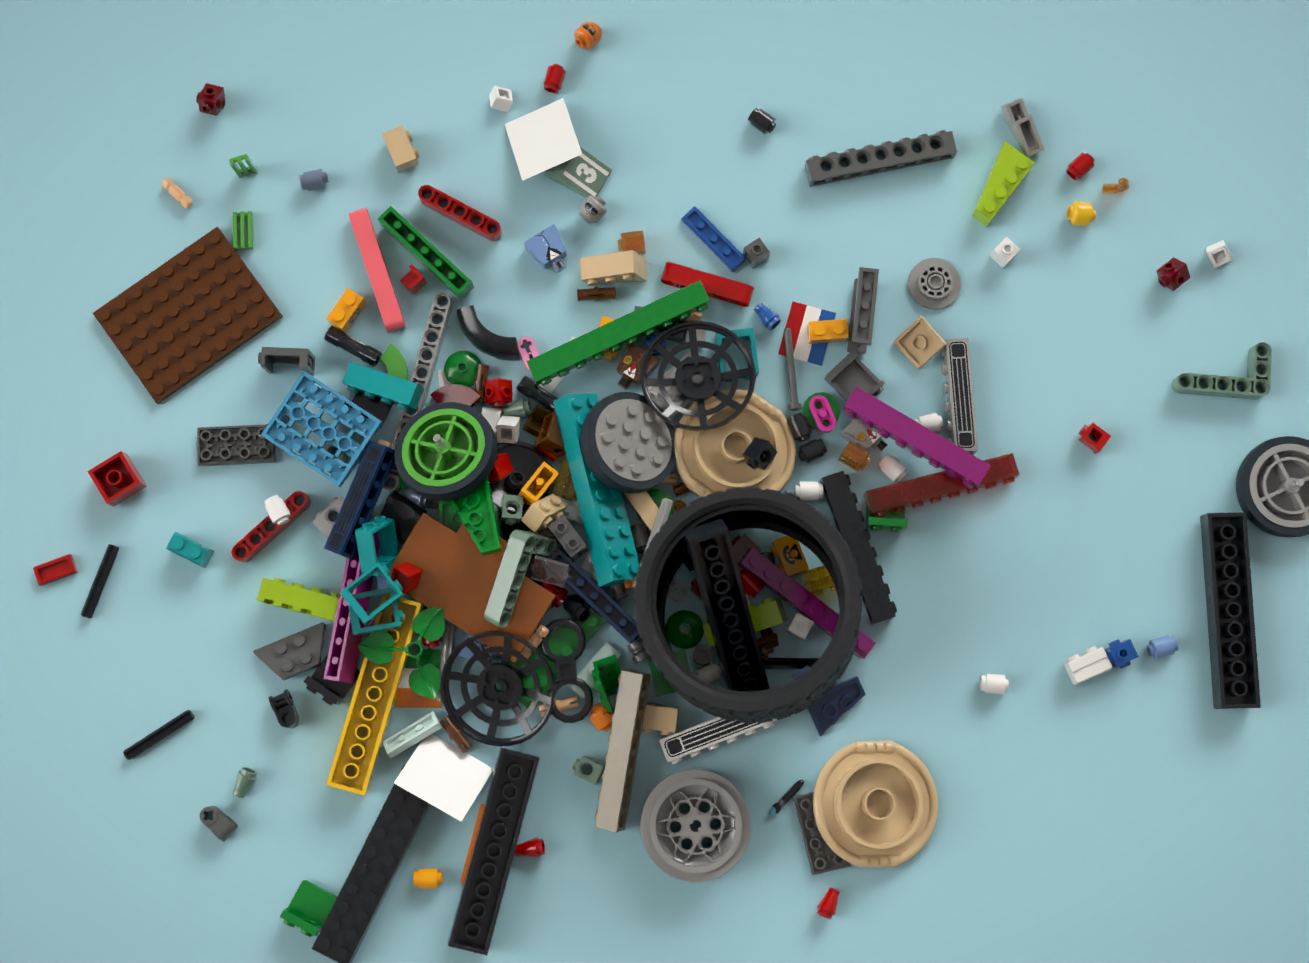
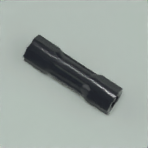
M334 326L329 327L325 334V341L342 348L373 367L378 364L382 356L380 351L365 345Z
M524 376L516 389L546 409L554 412L553 402L558 398L539 385L537 386V383L527 376Z

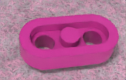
M821 395L814 396L809 403L810 412L817 428L821 432L829 433L836 426V418L828 400ZM820 403L822 405V408L817 409L815 407V404ZM825 420L829 422L827 427L823 425Z

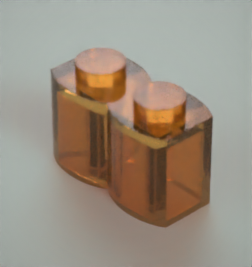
M849 441L838 461L856 472L859 469L863 471L871 459L868 456L870 452Z

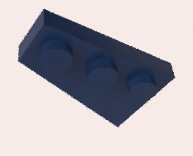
M857 676L835 685L815 704L808 705L807 709L820 737L847 710L849 711L866 695Z

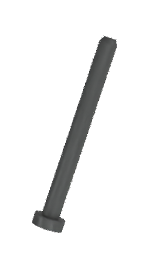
M785 328L784 340L791 404L788 405V410L797 411L801 410L802 406L798 403L792 334L790 328Z

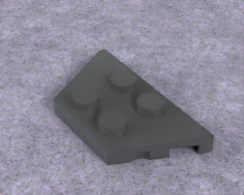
M321 622L256 649L253 653L282 680H287L321 665V651L324 643L323 633L326 625L324 622Z

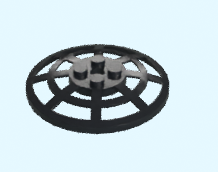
M705 321L680 323L662 332L646 350L640 369L642 391L651 409L667 423L690 431L716 429L734 420L750 402L756 381L754 360L742 339L721 325ZM688 330L689 342L676 346L670 352L661 345L672 335ZM696 330L713 331L725 336L726 339L720 347L710 342L697 341ZM732 342L743 353L748 368L737 370L733 359L726 352ZM698 347L713 350L715 353L710 359L699 356ZM690 348L691 357L682 362L674 357L679 352ZM656 350L664 358L659 367L658 379H646L648 363ZM721 357L728 363L731 372L720 373L716 363ZM667 364H672L676 368L675 378L663 379ZM695 375H701L703 381L697 383L692 378ZM750 376L748 392L744 401L740 404L732 399L737 390L738 378ZM732 379V386L728 395L718 390L721 381ZM647 386L659 387L662 397L670 405L663 413L653 403ZM665 386H676L680 395L672 401L665 390ZM714 396L721 401L716 407L709 410L705 409V400ZM686 399L696 401L698 411L687 410L680 406ZM726 405L736 410L723 421L712 425L707 423V415L720 411ZM675 411L688 416L699 417L700 426L683 425L669 417Z
M486 631L465 639L449 655L441 674V696L451 720L467 736L486 745L497 747L512 746L531 739L547 723L554 708L556 698L555 679L547 660L530 642L509 632ZM488 636L504 637L503 647H489L480 650L474 641ZM512 639L527 646L537 655L538 659L530 662L521 653L511 649ZM467 646L474 655L466 663L462 673L451 671L455 658ZM501 652V663L491 664L485 656L489 653ZM510 655L521 660L526 666L517 670L509 665ZM477 660L485 668L479 676L469 674L472 665ZM543 665L550 679V696L540 693V681L535 669ZM531 673L535 690L525 688L522 677ZM449 679L461 681V693L466 704L457 710L451 700ZM467 682L477 684L478 696L472 700L468 692ZM496 682L503 683L505 686V690H498L496 687ZM522 695L533 698L532 703L524 713L518 705ZM538 701L549 704L542 720L531 729L526 718L535 710ZM484 702V704L493 709L491 717L482 713L476 706ZM512 708L516 718L508 720L499 719L501 710ZM471 710L476 717L489 724L487 735L470 727L460 716ZM520 723L525 733L512 738H495L497 726H511Z

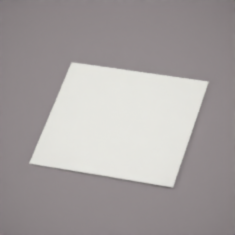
M563 98L505 124L522 181L582 155Z
M431 734L421 741L394 783L457 820L462 821L494 768L467 753H462L457 747Z

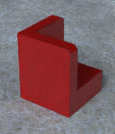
M411 264L409 266L410 271L400 279V282L414 295L427 284V281Z
M507 453L497 454L493 472L488 476L489 481L501 480L513 471Z
M405 562L394 567L390 578L393 582L397 580L403 587L401 592L406 593L417 588L423 571Z

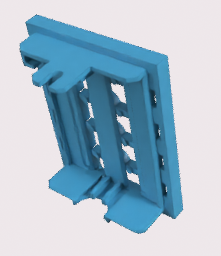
M303 371L261 436L341 487L357 463L360 464L369 441L373 439L383 422ZM309 402L320 408L316 415L305 409ZM324 411L335 418L332 425L321 419ZM361 413H363L364 415H366V416L369 417V418H368V419L365 418L364 416L361 415ZM296 421L307 428L303 435L291 428ZM340 422L352 429L348 435L336 429ZM311 432L323 438L319 445L308 439ZM356 432L364 437L361 444L352 439ZM327 442L338 448L335 455L323 449ZM294 449L295 451L300 453V455L296 454L292 450ZM342 452L352 457L348 464L338 459Z

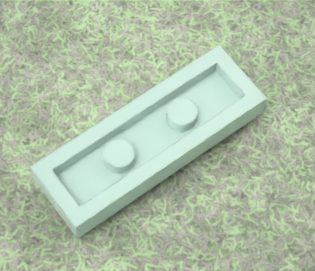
M606 642L577 677L584 680L592 690L594 687V679L591 673L594 670L593 662L614 654L618 660L621 654ZM569 685L582 699L585 698L584 691L580 687Z
M432 711L384 740L383 745L388 756L393 758L442 727L436 714Z

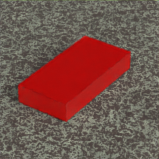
M71 554L33 567L39 586L78 573Z

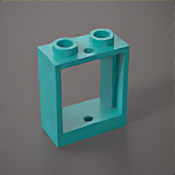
M754 328L730 330L742 341H750L751 355L755 364L756 376H758L759 367ZM716 333V345L720 347L726 337ZM721 357L718 361L720 373L731 372V370L725 371L724 358ZM750 376L741 377L744 380H750Z
M377 516L373 521L364 523L362 527L355 530L362 574L377 563L381 566L385 565L390 569L399 554L394 519ZM378 532L381 556L378 558L376 557L373 533ZM377 572L373 576H379L380 574Z
M379 563L375 564L339 592L364 625L403 596L401 592L403 587L397 580L393 582L389 577L391 574L389 569L385 565L381 566ZM378 572L395 595L367 615L351 592Z
M391 588L352 594L355 600L385 594H390L392 597L395 593ZM399 598L392 604L395 622L361 628L359 617L348 605L353 635L401 627V622H404L403 611H398L397 603H401V599Z

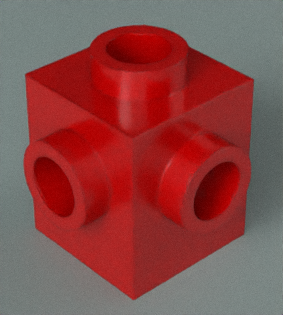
M495 378L485 381L486 404H491L494 408H504L505 404L513 403L512 380Z

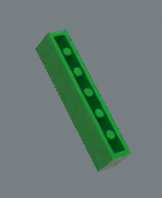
M392 206L378 218L380 225L460 300L474 288L472 281Z

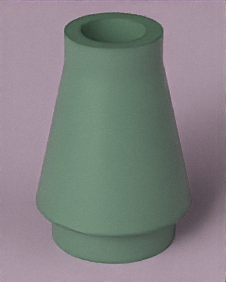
M521 399L504 407V416L528 417V415L532 414L529 399Z
M242 767L238 771L233 795L244 798L257 779V772L251 768Z

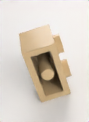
M402 125L382 133L398 173L419 165L416 158L420 156L416 147H411L410 142L413 139L409 130L405 131Z
M551 494L532 503L521 521L536 533L547 528L548 525L564 515L563 511L567 506L559 497Z
M646 703L641 732L652 733L653 730H659L660 734L672 735V732L677 731L679 707Z

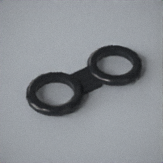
M559 618L545 626L549 633L545 638L542 637L543 640L540 646L546 658L556 664V694L561 687L568 684L576 685L584 691L586 697L585 705L579 713L565 715L557 709L556 704H554L552 715L557 720L563 723H575L583 720L593 707L594 696L592 690L584 680L577 677L575 662L582 656L586 648V636L584 630L577 622L571 619ZM561 626L573 629L578 637L576 650L571 655L565 657L553 654L548 646L550 633L555 628ZM551 688L547 694L548 696L551 695Z

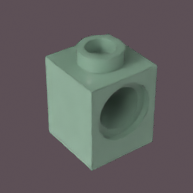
M503 495L501 499L500 522H505V525L510 526L520 523L522 519L523 496ZM506 508H514L516 510V514H509Z
M582 756L581 759L577 758L572 769L575 770L574 775L595 785L604 766ZM584 764L592 766L593 772L590 775L583 774L582 766Z

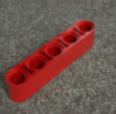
M430 185L420 187L418 196L424 206L490 241H497L501 238V226L496 220ZM426 193L432 194L429 199L423 198ZM442 202H448L446 207H440ZM457 211H465L462 216H456ZM475 219L481 220L478 225H473L472 221ZM492 227L498 229L494 234L488 232Z
M666 262L660 280L662 283L682 289L700 280L708 297L749 307L754 287L676 263Z
M302 491L292 493L284 501L290 510L291 516L288 517L289 521L282 525L275 524V529L269 532L267 527L272 520L268 515L234 545L231 551L233 558L243 563L250 561L309 508L311 504L310 497ZM300 496H304V503L297 505V499ZM260 535V543L254 545L253 538ZM242 548H245L246 555L240 558L238 553Z

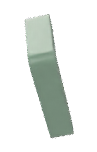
M1260 342L1249 349L1247 378L1182 373L1173 379L1172 389L1176 393L1259 399L1267 395L1271 389V347L1266 342ZM1257 349L1262 351V356L1257 353ZM1256 367L1262 370V375L1256 371ZM1180 379L1185 381L1186 387L1181 386ZM1199 381L1205 384V389L1199 386ZM1218 382L1224 386V390L1219 389ZM1237 384L1242 386V392L1237 389ZM1256 385L1261 388V393L1257 392Z
M514 530L511 533L485 610L484 619L501 628H505L509 624L531 555H553L557 549V540L541 533Z

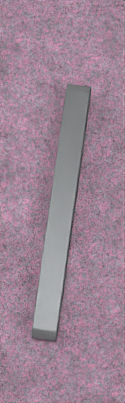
M444 292L438 293L434 297L410 382L424 388L415 414L424 409L453 307L450 296ZM441 300H448L446 306H439ZM441 317L443 321L440 324H434V319ZM432 335L438 336L435 342H429V337ZM426 353L433 354L430 360L423 359ZM421 371H427L425 378H418V374ZM402 409L391 449L395 450L397 438L401 430L415 414L409 415L407 410ZM391 468L383 487L389 493L398 492L401 489L399 487L398 472ZM395 479L396 485L393 488H388V481Z

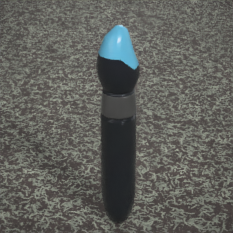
M804 780L797 781L772 806L769 812L770 816L780 812L781 807L802 788Z

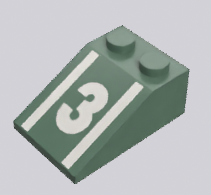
M581 147L582 155L544 171L545 176L585 198L588 196L596 198L612 172L609 167Z

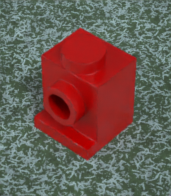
M1093 422L1088 426L1084 425L1078 433L1080 435L1078 440L1095 454L1102 450L1111 435ZM1089 435H1092L1094 437L1093 441L1090 438H1088Z

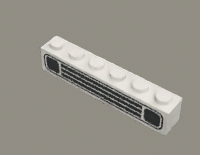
M717 717L662 738L659 742L666 761H671L673 765L683 761L682 757L689 754L690 757L701 754V749L708 747L709 750L719 747V742L724 740L727 743L738 740L737 735L742 733L745 736L756 733L755 728L763 726V729L772 727L777 719L764 723H741L738 720L734 722Z

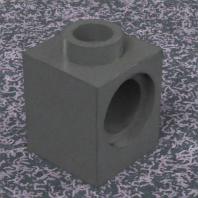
M759 237L744 247L743 255L754 269L769 259L770 252Z

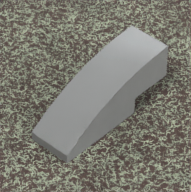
M1018 98L1002 105L1001 109L1025 156L1029 157L1043 151L1044 147L1032 115H1028L1023 99Z

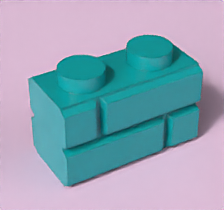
M174 532L166 547L167 550L206 568L214 554V550L177 532Z

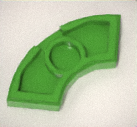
M390 344L380 360L386 365L389 375L408 381L405 359L399 350Z

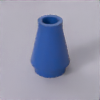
M759 303L754 308L766 329L773 330L780 324L781 319L779 315L763 303Z

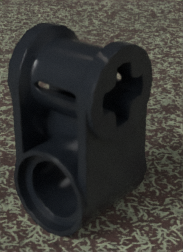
M286 689L284 693L275 697H268L278 723L286 728L296 727L300 719L289 690ZM288 714H291L293 717L290 724L285 723V717Z

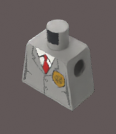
M855 418L840 434L865 452L873 446L881 453L888 446L880 438L881 435L878 434V430L873 427L871 429L865 427L858 418Z

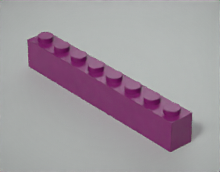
M857 386L843 407V410L846 411L845 414L850 418H858L865 427L870 429L873 427L879 431L878 434L887 439L890 437L895 440V444L899 447H907L912 450V454L916 457H924L929 460L928 463L931 466L944 469L948 476L961 479L962 483L969 488H977L991 466Z
M378 532L373 533L376 557H378L380 545ZM358 548L352 560L346 559L340 591L362 575ZM371 576L354 589L351 594L371 591L374 576ZM341 594L339 595L323 679L354 684L360 652L359 644L362 642L363 634L353 635L348 603ZM370 597L356 600L366 613ZM360 620V626L361 628H364L365 625Z
M749 548L737 565L803 616L813 621L826 634L833 637L839 614L754 548ZM860 630L854 655L859 659H865L876 643Z

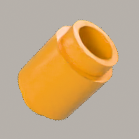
M439 868L414 871V887L419 889H439V885L443 884V873L439 871Z

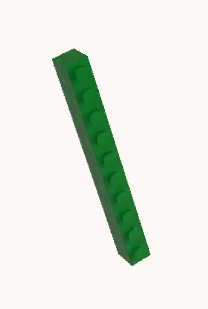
M699 280L528 360V367L537 386L540 384L542 386L552 382L553 378L557 376L560 378L564 377L574 368L581 369L591 360L598 361L604 357V354L610 351L615 353L621 350V346L627 343L632 345L638 342V338L644 335L649 337L655 334L659 328H669L674 324V321L688 319L691 313L705 311L710 305V299Z

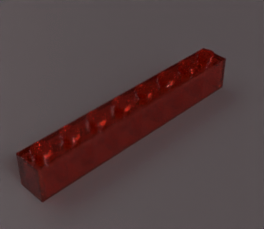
M1011 453L984 460V462L991 466L977 488H969L962 483L961 479L957 477L952 478L945 473L946 471H941L868 490L864 493L863 497L869 516L881 518L890 511L900 513L905 511L906 507L919 508L925 502L930 501L931 504L942 501L944 497L949 496V499L959 497L960 493L967 492V494L978 492L979 488L991 489L996 487L998 483L1003 482L1004 485L1013 483L1020 475L1014 455Z

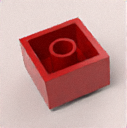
M122 451L87 471L106 504L113 507L147 487L128 454Z

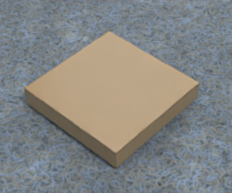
M920 316L893 341L918 370L947 344L923 316Z

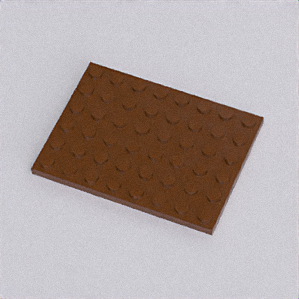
M218 226L93 312L95 318L157 404L283 317Z

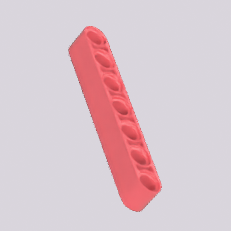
M363 208L350 212L348 215L385 328L388 333L405 328L404 318L368 210Z

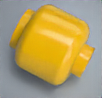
M1075 201L1072 205L1068 206L1066 218L1071 225L1087 227L1091 221L1095 220L1096 210H1093L1091 203Z

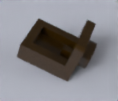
M536 404L532 414L524 423L522 430L538 437L544 417L551 414L552 411Z

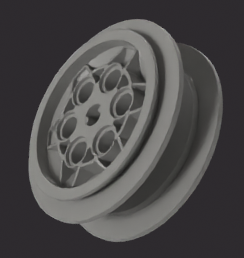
M688 769L667 776L653 788L643 806L641 837L649 857L662 871L679 880L703 882L722 876L741 859L750 838V814L743 796L731 782L711 771ZM703 801L708 802L710 805L709 810L705 813L699 811V804ZM681 803L689 804L690 810L688 813L682 814L679 812V805ZM714 818H718L721 821L720 828L716 830L710 827V821ZM693 820H699L701 823L697 830L690 828ZM673 821H678L681 824V829L678 832L670 830V824ZM704 837L712 839V845L708 848L701 845V840ZM685 838L692 840V846L689 849H684L681 846V841Z

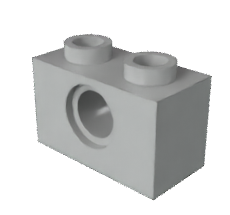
M342 496L332 499L328 504L329 507L325 511H319L314 516L315 520L312 521L327 539L335 523L331 522L330 516L335 512L339 514L345 500Z

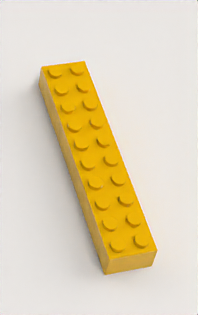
M383 595L380 606L390 599L391 595ZM400 598L401 603H397L398 611H403L404 622H401V627L383 630L393 637V647H406L408 643L413 641L415 632L412 630V622L415 616L422 611L423 605L421 603ZM392 605L376 617L374 626L395 622ZM392 651L393 658L386 664H376L364 657L326 785L364 796L367 795L408 658L405 651Z

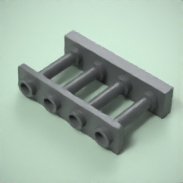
M860 267L858 279L854 280L847 352L854 350L856 353L865 354L867 345L871 346L879 269Z

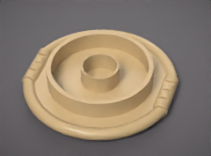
M724 389L719 391H721L725 395H728L730 389ZM737 389L732 399L742 404L748 391ZM753 392L746 408L726 425L706 431H690L677 427L674 437L675 464L679 475L686 484V487L700 497H705L722 490L723 492L727 491L726 489L739 487H758L762 490L767 488L781 492L791 477L796 460V443L788 425L789 422L781 410ZM714 396L704 401L706 410L714 408L721 403ZM694 402L687 410L698 411L697 402ZM726 405L720 411L707 415V423L712 425L723 421L736 410ZM683 414L679 421L683 425L700 426L699 417ZM755 437L768 440L777 451V454L766 470L752 469L747 465V460L742 456Z
M855 741L837 751L822 768L814 788L813 812L822 838L832 851L845 861L859 868L897 867L920 852L931 837L937 821L938 796L930 772L924 763L907 748L893 741Z

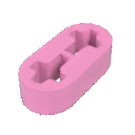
M522 337L518 341V349L527 370L530 371L527 361L530 360V356L534 358L539 356V353L532 338ZM524 342L532 344L529 346L531 352L527 353L525 348H521L524 346Z

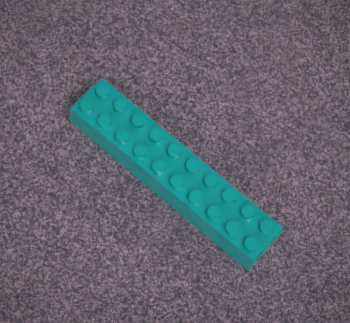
M597 393L566 394L554 401L553 404L598 586L604 587L631 583L635 581L640 564L622 492L609 488L592 473L581 449L580 434L582 424L587 413L599 402Z

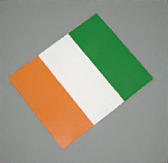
M423 649L422 654L419 656L421 667L430 663L436 666L440 672L442 649ZM408 656L396 695V707L442 708V702L437 701V696L435 699L420 696L409 687V675L413 670H417L418 667L416 659Z

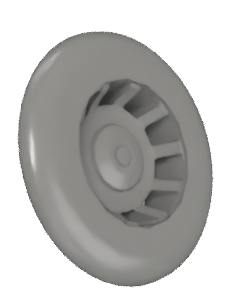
M928 258L916 264L912 269L908 285L911 295L920 305L931 309H940L950 305L957 298L961 288V280L952 264L940 258Z

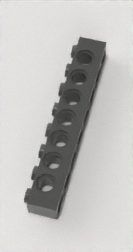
M941 130L933 135L921 134L913 139L906 137L898 142L886 141L878 146L866 145L863 149L856 150L851 148L843 153L831 152L823 157L818 155L811 156L806 160L805 170L809 187L952 159L955 157L957 149L952 131L946 132V130ZM930 144H936L939 149H933ZM917 147L920 149L921 152L916 153L912 150V148ZM894 151H900L903 156H896ZM876 155H882L884 160L877 159ZM863 158L866 160V163H859L857 159ZM846 162L848 167H842L839 163ZM827 165L830 170L824 171L821 166Z

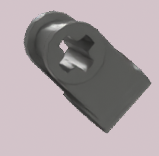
M216 806L205 807L200 812L201 822L223 842L239 827L233 819ZM213 811V818L208 819L209 814L207 812Z

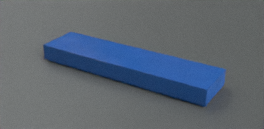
M695 206L681 218V221L732 272L746 261L747 258Z

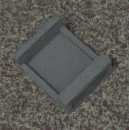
M262 347V351L258 354V363L269 374L273 373L274 363L299 364V368L302 371L314 376L315 356L309 349Z
M854 350L825 377V380L846 402L856 386L877 397L884 390L882 386L885 384L883 380L880 381L857 358L858 354Z
M564 515L548 525L552 535L573 562L588 551L586 544Z

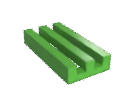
M247 154L229 160L230 166L239 178L243 177V173L246 176L250 175L249 171H252L254 174L257 173L255 165ZM245 159V162L247 163L248 167L244 165L242 160Z
M244 211L240 213L233 212V248L235 250L253 249L252 211L246 213ZM245 217H248V245H245ZM238 218H240L241 245H239L238 239Z

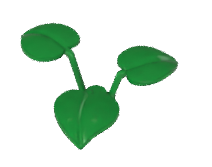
M428 608L415 616L412 622V630L420 635L416 642H410L406 647H393L394 639L385 631H376L359 644L361 653L368 660L376 664L390 662L393 658L392 651H405L409 657L415 658L418 669L410 673L408 679L409 687L420 696L430 699L436 698L441 685L440 672L436 666L430 663L421 667L419 656L422 654L423 648L420 643L422 637L427 641H435L444 634L445 619L443 608Z

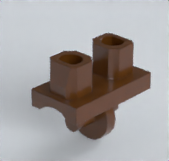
M770 627L760 630L762 638L757 639L761 656H763L765 661L769 660L768 654L774 652L773 648L779 646L777 633H773Z

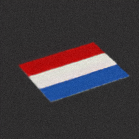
M792 301L785 328L791 329L794 359L822 366L828 343L808 344L807 324L810 321L834 320L836 313ZM783 334L778 354L786 356Z

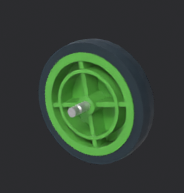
M458 402L438 403L421 410L405 424L395 445V463L404 483L416 494L434 501L455 500L470 494L488 478L497 458V441L488 420L473 407Z

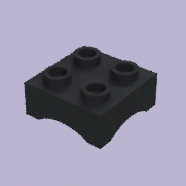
M394 491L388 495L379 516L394 519L397 540L400 544L404 545L422 514H426L427 511Z

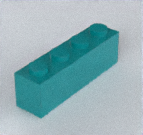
M353 362L349 363L342 383L347 386V390L358 394V391H361L368 398L374 399L376 396L381 398L380 401L391 405L393 402L398 404L397 407L407 411L409 408L416 410L424 388L416 383Z

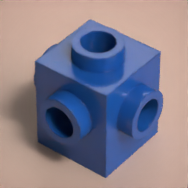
M1119 639L1108 644V648L1104 649L1112 667L1119 666L1120 669L1131 665L1130 661L1139 657L1131 639L1122 642Z

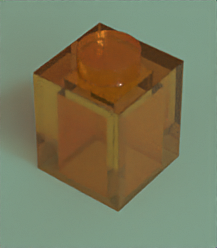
M643 230L621 233V239L618 240L619 251L634 250L639 255L645 254Z

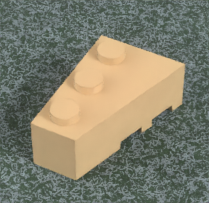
M634 250L580 258L581 280L589 286H597L603 283L647 281L646 259Z

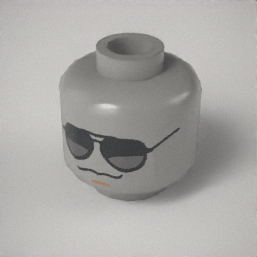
M588 196L579 207V215L589 224L591 222L598 223L607 212L604 206L606 202L599 196L596 198Z

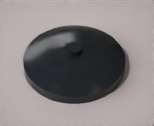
M517 441L516 444L502 443L497 446V454L507 453L513 467V471L503 479L489 481L493 503L497 506L499 513L501 511V499L504 494L518 496L520 490L543 462L553 468L548 457L529 443ZM555 482L551 485V487L547 490V492L543 495L541 499L553 493ZM523 502L522 517L530 507L525 502ZM506 508L509 514H516V510L514 508Z

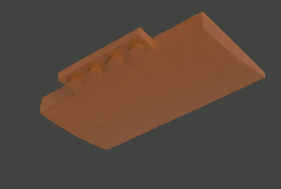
M425 513L422 514L389 569L392 574L395 566L408 562L422 570L417 588L405 594L427 608H443L446 620L472 636L486 631H502L520 636L529 642L557 597L525 576L509 624L505 628H501L484 619L485 610L508 542L500 538L502 551L483 556L464 524L461 525L456 533ZM530 558L529 565L531 564L534 558ZM488 636L478 639L489 647H503L504 637ZM512 639L511 649L522 653L526 646ZM510 655V660L516 663L518 658Z

